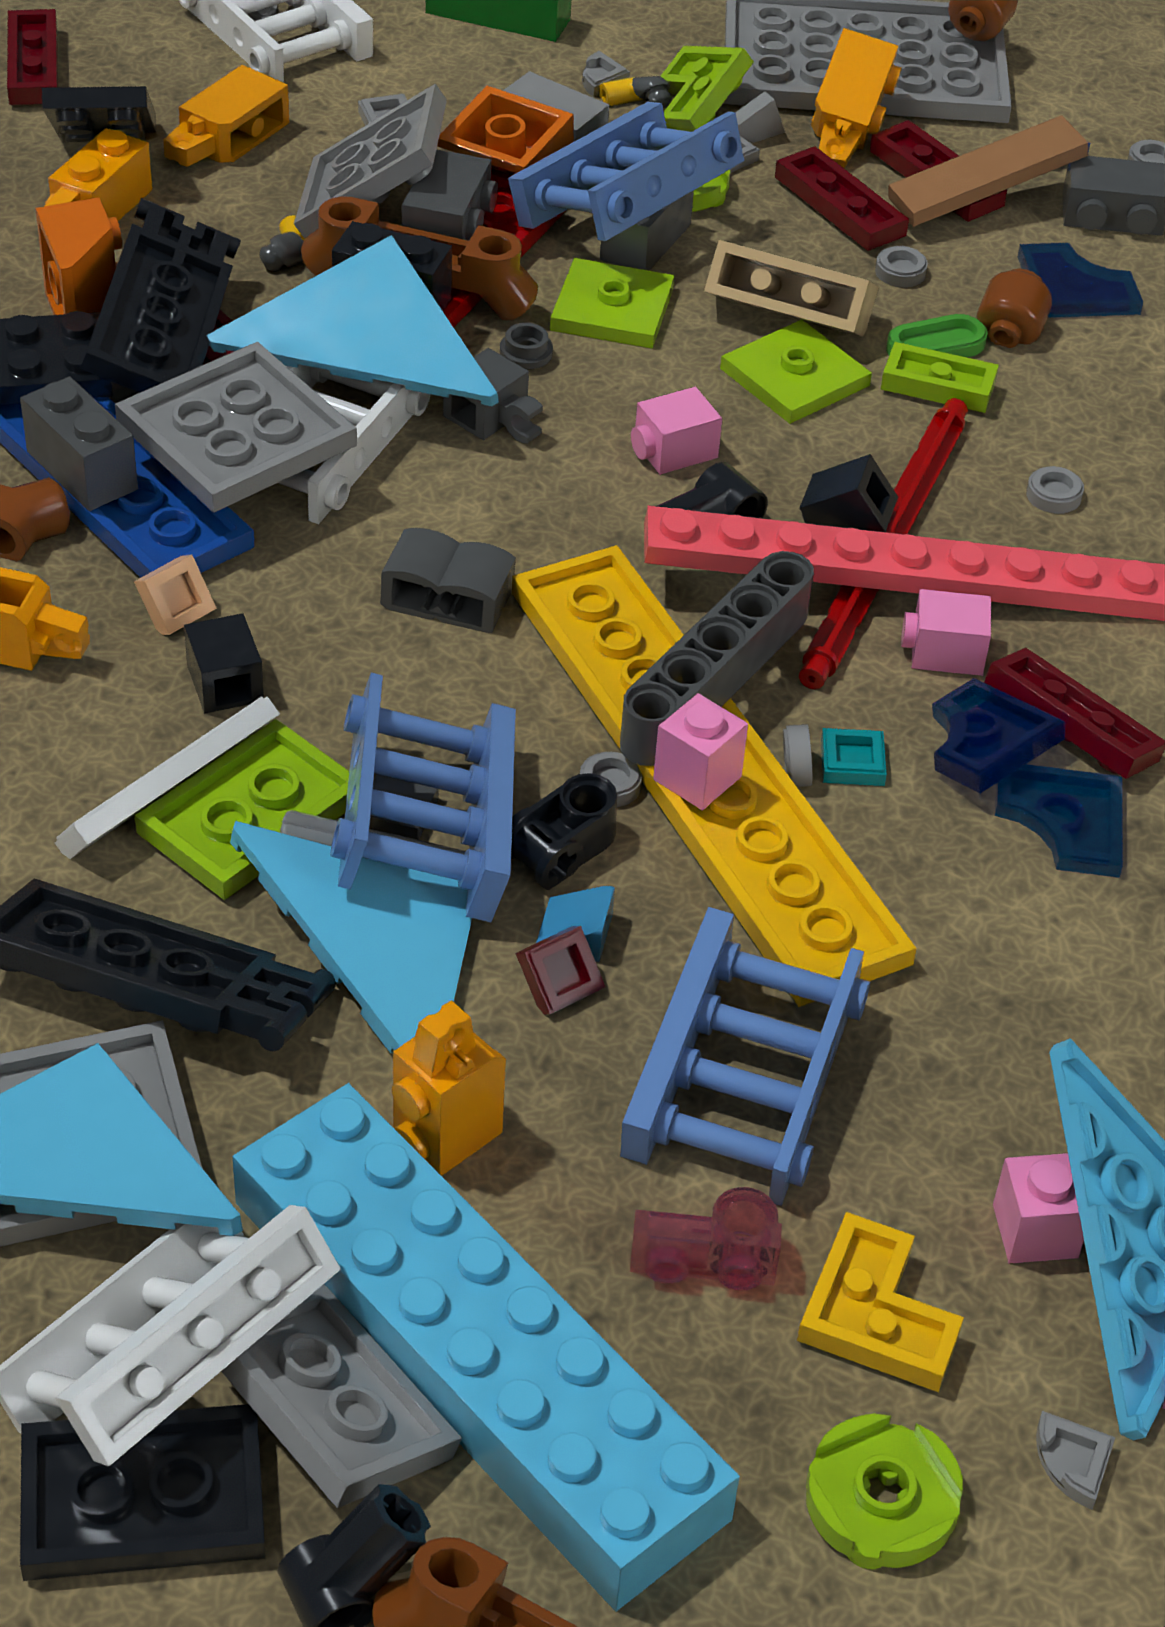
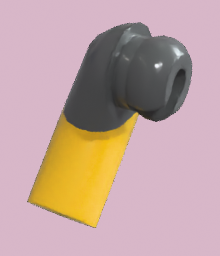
M661 76L624 78L601 83L599 87L600 98L609 106L646 99V102L662 103L663 108H667L672 100L671 94L668 91L671 86Z
M295 215L285 217L279 225L281 234L270 239L271 243L260 249V259L269 271L277 272L284 265L291 268L303 262L301 247L305 238L294 225Z

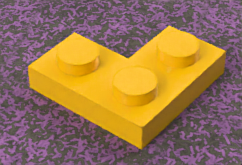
M846 1212L800 1323L797 1341L939 1392L957 1343L964 1317L896 1293L912 1251L914 1235Z

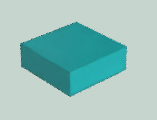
M822 728L823 783L885 786L887 772L884 731Z

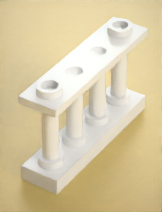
M179 0L184 8L190 10L242 57L251 69L283 83L284 63L333 47L338 50H344L356 61L373 56V18L352 0ZM284 2L295 7V9L254 21L247 15ZM309 24L321 30L278 44L272 38V36Z
M300 364L298 368L286 366L311 388L317 381L324 383L329 379L381 398L371 409H367L315 391L357 427V446L325 460L316 472L306 469L278 483L307 493L309 521L319 524L331 509L340 510L344 506L350 493V487L411 416L423 414L428 405L430 394L407 390L405 385L376 379L371 383L331 375L329 370Z
M289 1205L250 1238L245 1237L242 1231L234 1236L219 1235L217 1227L177 1223L175 1230L169 1229L0 1365V1403L20 1434L21 1424L54 1421L62 1413H65L94 1462L110 1466L326 1283L341 1268L306 1207Z

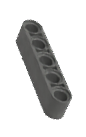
M779 551L766 556L627 690L623 699L620 750L627 759L639 765L654 766L658 726L698 693L722 707L804 625L808 617L814 576V567L807 558L789 551Z

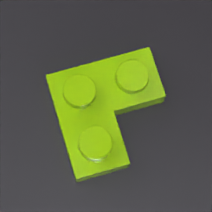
M683 46L661 74V77L671 86L668 90L669 93L676 95L664 111L668 129L692 132L715 119L717 110L726 98L740 87L743 81L742 77L754 63L745 48Z

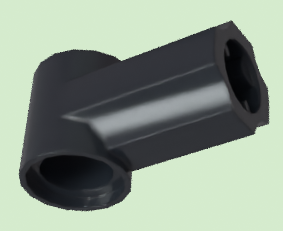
M719 462L703 472L696 482L694 489L656 507L763 518L768 507V498L729 463Z
M378 1484L330 1534L306 1540L294 1547L281 1560L277 1572L303 1627H349L351 1625H354V1627H366L372 1620L374 1602L371 1597L417 1552L418 1548L426 1543L425 1533L431 1525L420 1504L404 1495L398 1486Z

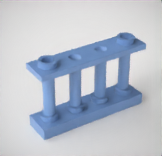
M646 102L510 176L508 180L518 225L534 229L565 210L572 209L592 213L598 240H609L744 161L736 112L728 111L691 132L668 129L662 103Z
M370 673L363 696L352 694L344 721V731L353 733L345 819L339 818L330 850V857L340 859L338 887L351 889L361 859L367 858L458 880V887L467 889L466 917L492 922L511 875L516 709L492 703L484 725L474 724L472 729L469 730L381 708L383 675ZM378 733L465 754V761L472 762L473 764L469 770L377 748ZM374 773L463 795V802L471 803V806H469L466 812L373 789ZM370 815L459 836L460 843L469 845V849L466 850L465 854H460L369 832Z
M708 907L623 1119L620 1157L647 1165L656 1143L667 1146L669 1141L673 1140L772 1170L768 1202L782 1206L789 1185L793 1184L802 1187L805 1182L814 1146L806 1144L805 1140L848 1018L860 1021L865 1008L871 982L860 979L864 951L854 948L850 949L839 980L740 951L741 944L731 941L734 914ZM735 977L831 1006L820 1033L721 1004V996L714 994L720 980L730 983L732 978ZM712 1030H716L811 1058V1062L802 1087L701 1058L700 1050L694 1048L699 1033L710 1035ZM691 1084H695L791 1113L792 1116L782 1144L679 1113V1105L672 1103L678 1087L689 1090Z

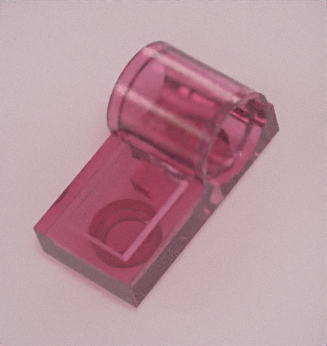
M738 1187L730 1189L718 1197L713 1206L712 1217L635 1210L629 1272L646 1273L648 1277L661 1283H676L689 1277L719 1280L722 1285L734 1290H750L760 1284L774 1286L781 1250L782 1224L778 1223L777 1207L773 1200L765 1193L753 1188ZM736 1234H744V1235H747V1236H749V1237L739 1236V1235H736Z

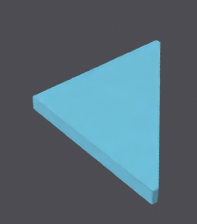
M392 235L206 335L211 348L215 352L237 351L258 341L285 366L298 368L300 364L329 370L331 375L371 383L376 379L405 385L407 390L449 398V394L481 400V404L487 406L499 403L496 390Z
M235 821L230 840L231 845L236 851H243L259 872L258 880L285 916L289 917L292 915L310 939L308 945L326 970L332 973L336 983H344L362 1007L361 1016L390 1053H393L394 1050L415 1037L418 1023L428 1015L438 1013L441 1006L452 1000L454 1002L472 918L466 917L467 889L458 887V880L362 858L351 889L338 887L340 859L330 857L331 846Z
M1070 1038L1053 1045L1049 1054L1119 1432L1131 1440L1146 1438L1165 1400V1140Z
M99 1043L0 1093V1204L14 1205L17 1213L72 1219L75 1212L116 1216L118 1224L173 1230L176 1229V1223L217 1227L219 1235L234 1236L243 1231L240 1213Z

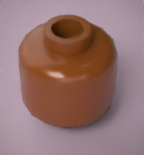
M950 0L948 6L949 17L955 29L964 37L974 41H987L995 38L1015 14L1018 0Z
M1018 268L1000 272L990 280L976 317L985 325L989 339L996 345L1013 348L1017 344H1032L1038 340L1052 307L1051 292L1037 274L1027 269Z

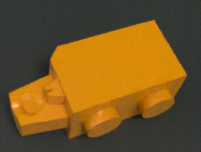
M846 28L842 30L816 97V111L811 121V127L816 136L821 138L819 149L843 168L848 164L857 148L863 150L869 134L880 132L887 107L880 105L884 94L893 96L902 71V67L894 65L898 45Z
M239 66L179 106L180 125L163 139L164 157L169 160H176L180 165L186 167L206 157L219 163L236 161L289 124L288 84L247 66Z
M105 128L48 177L50 196L45 202V206L99 197L108 218L116 217L119 221L140 202L141 197L144 198L152 191L149 142L128 136L122 131Z
M0 567V664L32 671L41 655L81 659L90 644L87 617L53 605L51 602L50 586L38 575Z
M452 1000L442 1005L438 1013L428 1015L418 1023L415 1037L393 1051V1128L441 1176L503 1133L506 1058L473 1032L471 1017Z

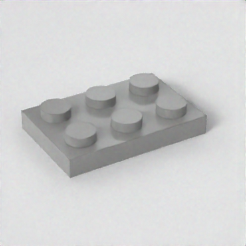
M325 1284L221 1371L336 1508L367 1496L378 1484L393 1485L452 1460L462 1440L457 1431Z

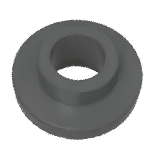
M519 323L511 326L506 331L505 337L500 342V355L524 369H536L550 362L553 356V344L543 327L533 323Z

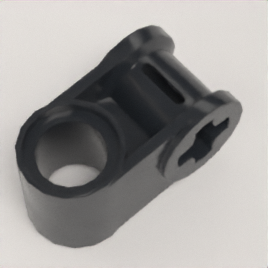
M592 773L578 774L569 778L562 786L531 807H526L517 812L512 817L511 859L518 858L534 871L536 882L546 890L552 889L573 875L578 867L606 850L614 842L617 816V793L615 786L610 780L601 775Z

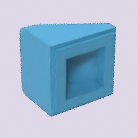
M601 886L550 897L536 943L571 926H581L595 961L600 962L613 915L615 887Z

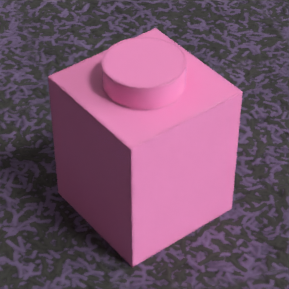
M696 386L638 402L636 425L631 430V442L634 452L639 459H648L659 475L716 459L719 454L722 417Z
M920 589L916 612H905L902 627L901 647L912 648V669L983 676L991 639V596Z
M696 694L658 726L653 780L703 811L742 777L748 723L703 695Z
M1068 1153L1005 1158L993 1207L1008 1263L1079 1258L1084 1237Z

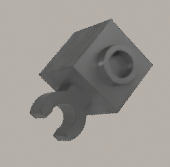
M490 348L474 356V359L496 390L499 403L487 406L482 405L481 400L452 394H449V398L443 397V416L482 440H485L504 426H506L513 438L525 444L542 434V428L530 421V419L543 411V405L535 398L528 396L529 371Z

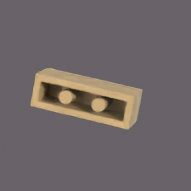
M718 240L704 292L722 299L798 320L802 319L809 323L863 337L868 327L879 286L866 279Z

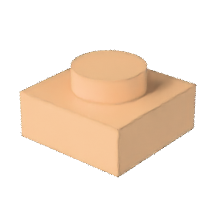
M193 555L180 556L134 581L155 629L162 635H170L183 628L185 624H190L217 609Z

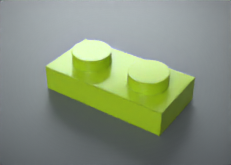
M894 342L883 371L880 390L943 404L951 398H957L962 400L969 410L985 413L996 383L999 364Z

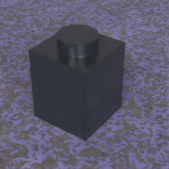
M871 454L814 473L799 509L806 524L886 532L898 496Z
M244 613L184 625L187 667L204 714L250 705L261 696L264 698L262 660Z

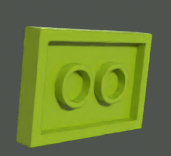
M274 719L136 814V833L225 901L259 876V872L244 852L236 851L230 843L235 821L280 833L283 817L290 810L336 820L345 814L349 771L279 720Z

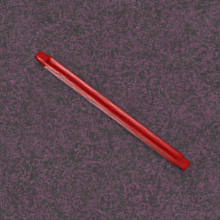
M951 398L946 401L943 408L938 409L919 442L918 450L913 453L894 488L898 499L885 533L909 534L965 427V417L968 408L962 400ZM841 586L829 608L828 616L820 624L803 656V667L799 673V680L805 687L820 689L827 677H831L836 672L854 638V631L862 623L879 589Z

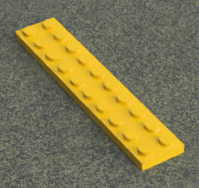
M618 545L513 575L512 595L620 749L625 693L684 634ZM731 698L722 708L748 723L742 777L703 811L653 780L654 766L637 764L642 773V782L764 958L839 980L851 948L864 951L860 979L872 981L913 966L917 950L916 946ZM790 994L798 1007L814 1002V1000Z

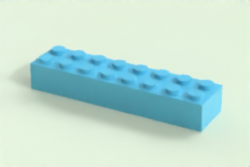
M349 1083L232 1156L236 1204L259 1229L289 1205L307 1208L341 1268L324 1284L462 1437L460 1445L615 1612L732 1521L740 1476Z

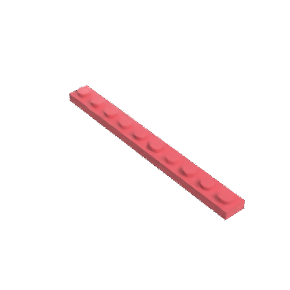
M656 506L647 507L644 521V563L747 575L771 553L789 551L803 555L811 562L814 567L813 582L917 594H919L920 589L985 595L991 596V602L1165 621V564Z

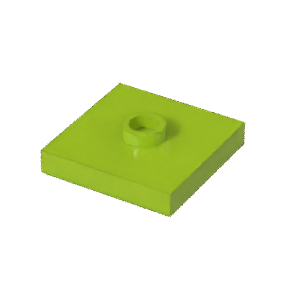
M574 258L550 317V331L653 349L674 289L675 275Z
M802 319L721 356L720 369L789 424L869 387L872 372Z

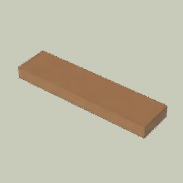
M1060 115L888 185L889 199L902 214L909 218L910 224L915 227L1087 157L1088 142Z

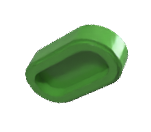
M952 314L902 324L889 332L886 351L889 356L894 342H899L962 357H972L984 350L987 329L978 319L964 314Z

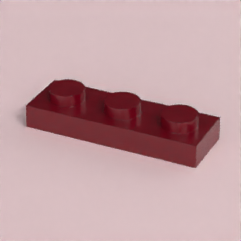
M56 9L8 10L7 92L9 105L42 104V88L58 87Z
M910 120L872 134L870 152L905 177L959 156ZM1007 189L956 209L953 212L967 222L1004 207Z
M816 146L776 160L775 178L867 251L907 236L908 217Z
M1023 648L991 663L984 681L985 684L1002 694L1005 701L1011 706L1027 711L1049 726L1055 736L1074 743L1096 758L1099 765L1105 770L1127 779L1160 762L1165 750L1164 739L1029 649Z

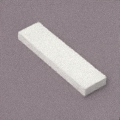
M261 696L72 823L56 837V846L67 858H73L266 726L280 713L268 696L265 698Z

